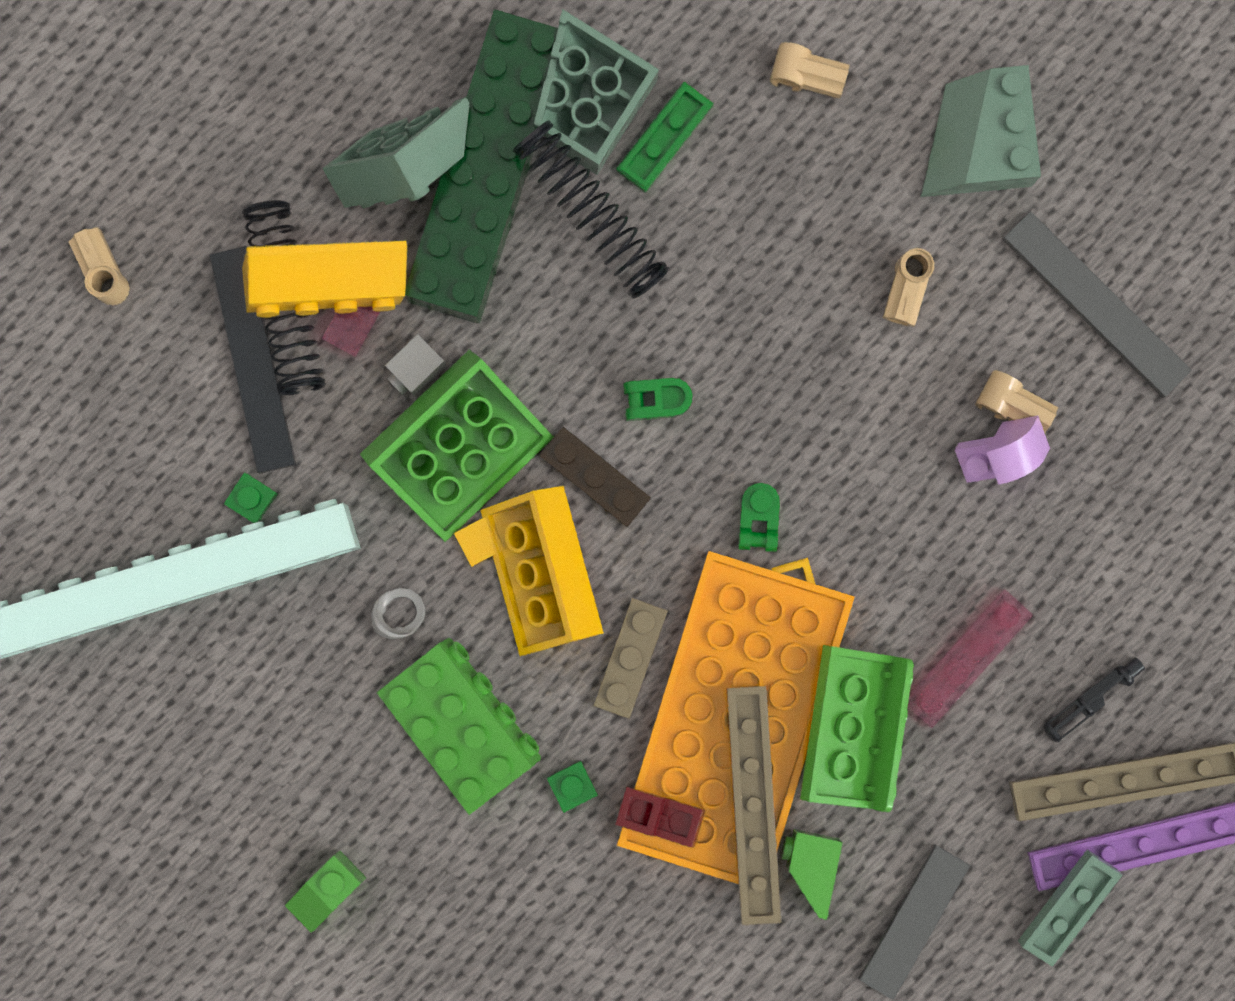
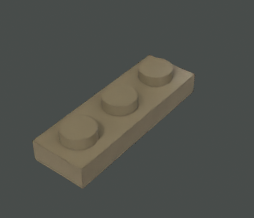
M634 598L631 599L594 703L595 707L630 719L668 610Z

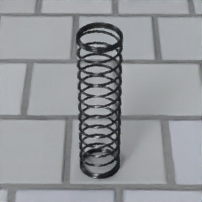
M547 120L523 139L513 149V152L516 156L519 155V160H522L556 138L528 168V171L531 172L553 156L567 149L538 179V183L541 184L567 165L576 161L570 170L547 192V195L553 194L568 182L586 172L574 188L557 203V207L562 206L583 190L596 184L590 193L567 215V218H571L595 200L605 196L592 213L576 227V230H580L602 213L615 207L607 219L586 238L585 242L590 241L614 223L625 219L619 228L595 250V253H599L619 237L634 230L630 238L604 262V265L609 264L613 259L634 245L643 242L640 249L629 261L614 273V276L619 275L637 260L653 253L641 270L623 284V288H626L638 277L651 270L629 291V295L633 299L641 296L668 273L669 267L663 261L650 265L656 256L655 250H649L640 254L647 244V239L642 238L630 243L637 234V227H631L620 232L628 221L627 215L610 221L618 211V204H611L600 210L609 198L608 192L600 193L588 200L600 185V181L595 180L579 188L589 176L590 169H583L566 179L581 161L580 157H574L557 167L570 152L571 145H565L545 157L559 142L562 136L561 133H556L534 146L553 127L551 120ZM651 276L649 278L650 280H648L645 284L640 285L644 279Z
M283 200L258 202L244 208L242 217L249 221L245 229L253 234L248 240V244L251 247H267L288 243L283 246L297 244L298 241L295 239L274 241L263 246L255 245L251 242L255 237L266 235L269 231L285 229L279 233L291 232L295 228L292 225L274 226L259 232L248 228L253 222L264 221L265 217L277 215V219H285L291 216L290 204ZM266 208H283L266 214H250L251 212ZM294 312L280 317H267L272 321L267 323L265 329L275 334L269 339L268 344L271 347L279 348L272 353L271 359L281 362L273 372L278 376L285 377L276 385L279 390L277 393L280 395H297L300 393L297 391L300 388L296 387L311 385V387H314L311 390L316 391L326 385L325 379L322 377H308L288 381L306 374H320L324 371L321 368L306 370L296 374L277 372L278 369L301 360H316L320 358V355L311 354L294 359H278L274 357L276 354L300 345L305 347L317 344L318 341L305 340L289 345H276L272 343V340L295 331L303 333L312 331L315 327L305 325L285 331L271 330L268 327L289 317L304 318L310 315L301 316L296 315Z

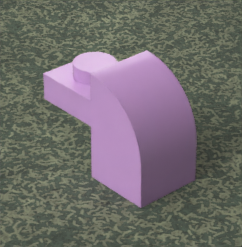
M1039 416L1002 422L994 437L961 442L957 445L955 452L967 483L996 478L999 485L1017 480L1034 471L1043 463L1050 447Z

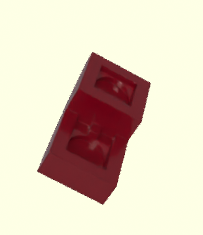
M626 787L615 825L694 848L705 809Z

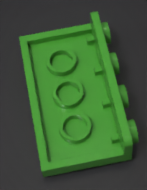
M447 638L419 658L379 690L377 694L470 815L541 760V756L538 753L539 746L534 738L527 733L523 734L516 725V717L512 709L507 704L500 703L491 692L493 687L489 679L483 673H477L469 663L470 657L467 650L459 642H453L451 638Z
M823 645L800 800L867 808L881 812H890L892 810L897 792L896 783L899 762L902 757L904 728L908 717L907 708L910 687L913 682L914 664L911 659Z

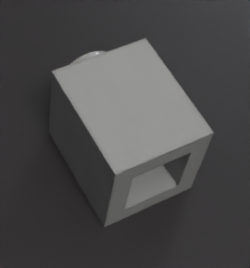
M417 334L385 365L392 373L387 380L402 395L409 391L416 397L447 367V364Z

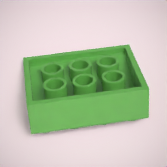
M469 349L360 455L369 467L446 542L554 437L488 365Z

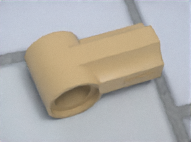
M785 42L779 45L770 83L777 87L779 83L791 86L792 91H800L803 88L840 99L850 65L812 55L811 51L802 45Z
M98 227L84 229L74 234L73 238L68 242L84 274L85 287L88 292L107 305L122 303L129 294V283L121 274L101 229ZM113 278L114 281L111 289L102 292L103 283L107 279Z
M914 248L898 259L883 319L906 326H915L928 279L934 271L935 263L928 251ZM907 259H916L922 264L923 273L921 276L914 277L907 272Z
M997 370L992 372L975 403L979 409L985 407L996 413L994 417L1001 420L1008 419L1011 421L1039 416L1044 433L1051 426L1058 407L1023 389V384L1014 377Z

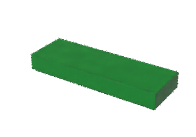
M683 82L622 160L616 171L646 193L711 110L714 103L686 82Z

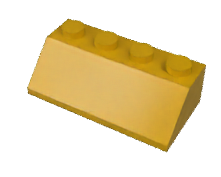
M406 241L247 247L242 267L246 313L256 312L257 317L267 318L280 315V311L295 310V314L301 316L314 315L319 313V309L334 308V312L340 314L356 312L357 307L372 306L373 311L377 312L394 310L395 305H400L405 297Z
M564 486L534 490L480 510L482 518L486 517L495 551L493 559L519 656L603 634V628ZM493 527L505 548L503 551L499 552Z

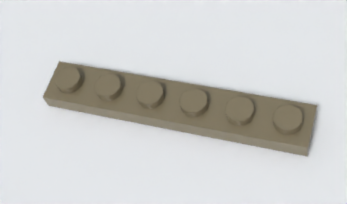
M766 686L727 688L741 924L781 923Z
M1235 742L1010 781L1009 785L1016 820L1025 821L1235 783Z

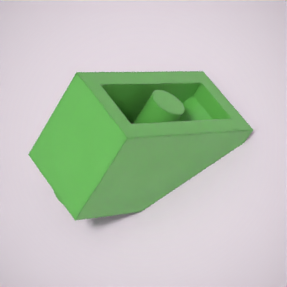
M794 829L792 837L785 836L781 859L787 860L786 868L817 916L827 920L843 842L839 838Z
M339 851L302 886L285 907L312 933L367 877Z

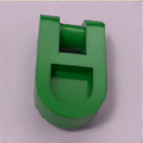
M678 378L639 380L623 383L624 395H628L629 408L625 409L626 421L678 417L686 413L692 404L693 394L691 388L685 381ZM654 393L655 406L644 407L643 394Z
M754 484L748 487L743 494L738 550H750V547L765 548V552H777L780 499L777 491L769 484ZM752 521L766 522V533L752 532Z

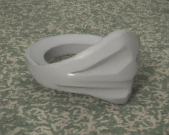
M397 588L382 594L374 603L371 611V622L374 632L388 639H402L413 635L425 617L426 609L421 596L406 588ZM398 597L410 599L414 602L417 610L413 622L405 627H396L394 629L389 627L383 619L388 604Z

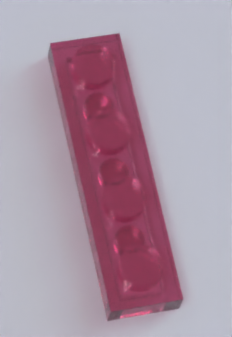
M1003 589L910 692L908 708L927 726L933 728L1029 621L1033 614L1009 592Z

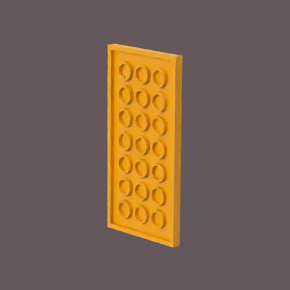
M708 551L634 787L638 790L705 809L696 845L694 848H690L657 836H649L622 827L617 846L739 884L727 688L766 686L776 847L778 851L807 756L823 645L840 647L854 596Z

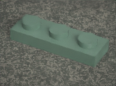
M1087 849L1019 938L1018 942L1022 948L1053 967L1122 877L1120 871Z

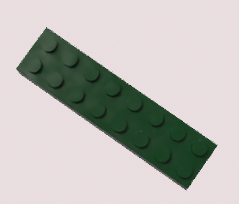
M494 9L466 96L469 102L464 157L441 175L405 289V298L408 303L480 324L533 153H531L524 159L519 160V155L516 156L513 149L537 129L534 127V121L557 35V27Z

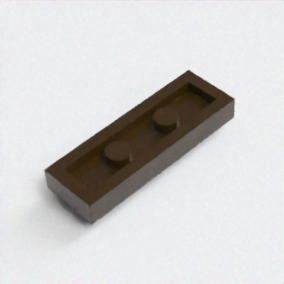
M565 427L561 428L539 455L627 528L651 499L649 495Z

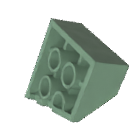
M562 9L534 127L538 128L547 120H551L553 127L544 136L548 138L556 133H561V139L555 146L559 149L565 145H571V150L567 157L571 159L580 157L581 161L579 164L598 175L656 84L659 69Z
M1028 65L992 68L947 83L944 89L921 197L1032 187L1041 177Z
M464 97L454 101L453 105L443 113H441L439 107L427 110L423 115L410 122L407 118L373 129L323 167V171L344 208L358 205L362 208H368L377 202H384L385 205H389L403 198L414 201L426 195L430 190L428 186L464 157L469 113L467 98Z

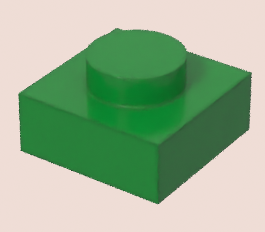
M244 472L224 504L252 523L260 522L278 493Z
M581 760L547 777L563 813L598 796Z

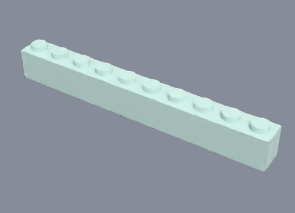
M336 499L324 501L314 505L315 512L302 516L300 510L288 512L278 516L279 523L266 527L264 522L249 524L241 528L243 534L230 538H228L227 533L213 535L205 538L206 545L192 549L191 544L181 545L169 549V556L155 560L154 555L138 558L131 561L133 567L126 570L118 571V567H110L95 572L96 579L82 583L81 578L70 579L59 583V590L45 594L44 589H39L22 594V601L9 605L8 600L0 601V659L361 549L349 507L344 503L338 504Z

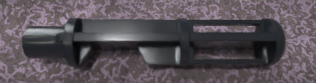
M1135 657L1125 666H1117L1087 692L1078 697L1050 721L1046 722L1043 726L1046 735L1052 741L1060 742L1065 736L1105 706L1103 696L1119 683L1130 687L1134 683V678L1145 670L1142 662ZM1075 704L1078 707L1076 711L1054 728L1050 723ZM1081 713L1086 716V718L1063 736L1058 734L1060 729Z

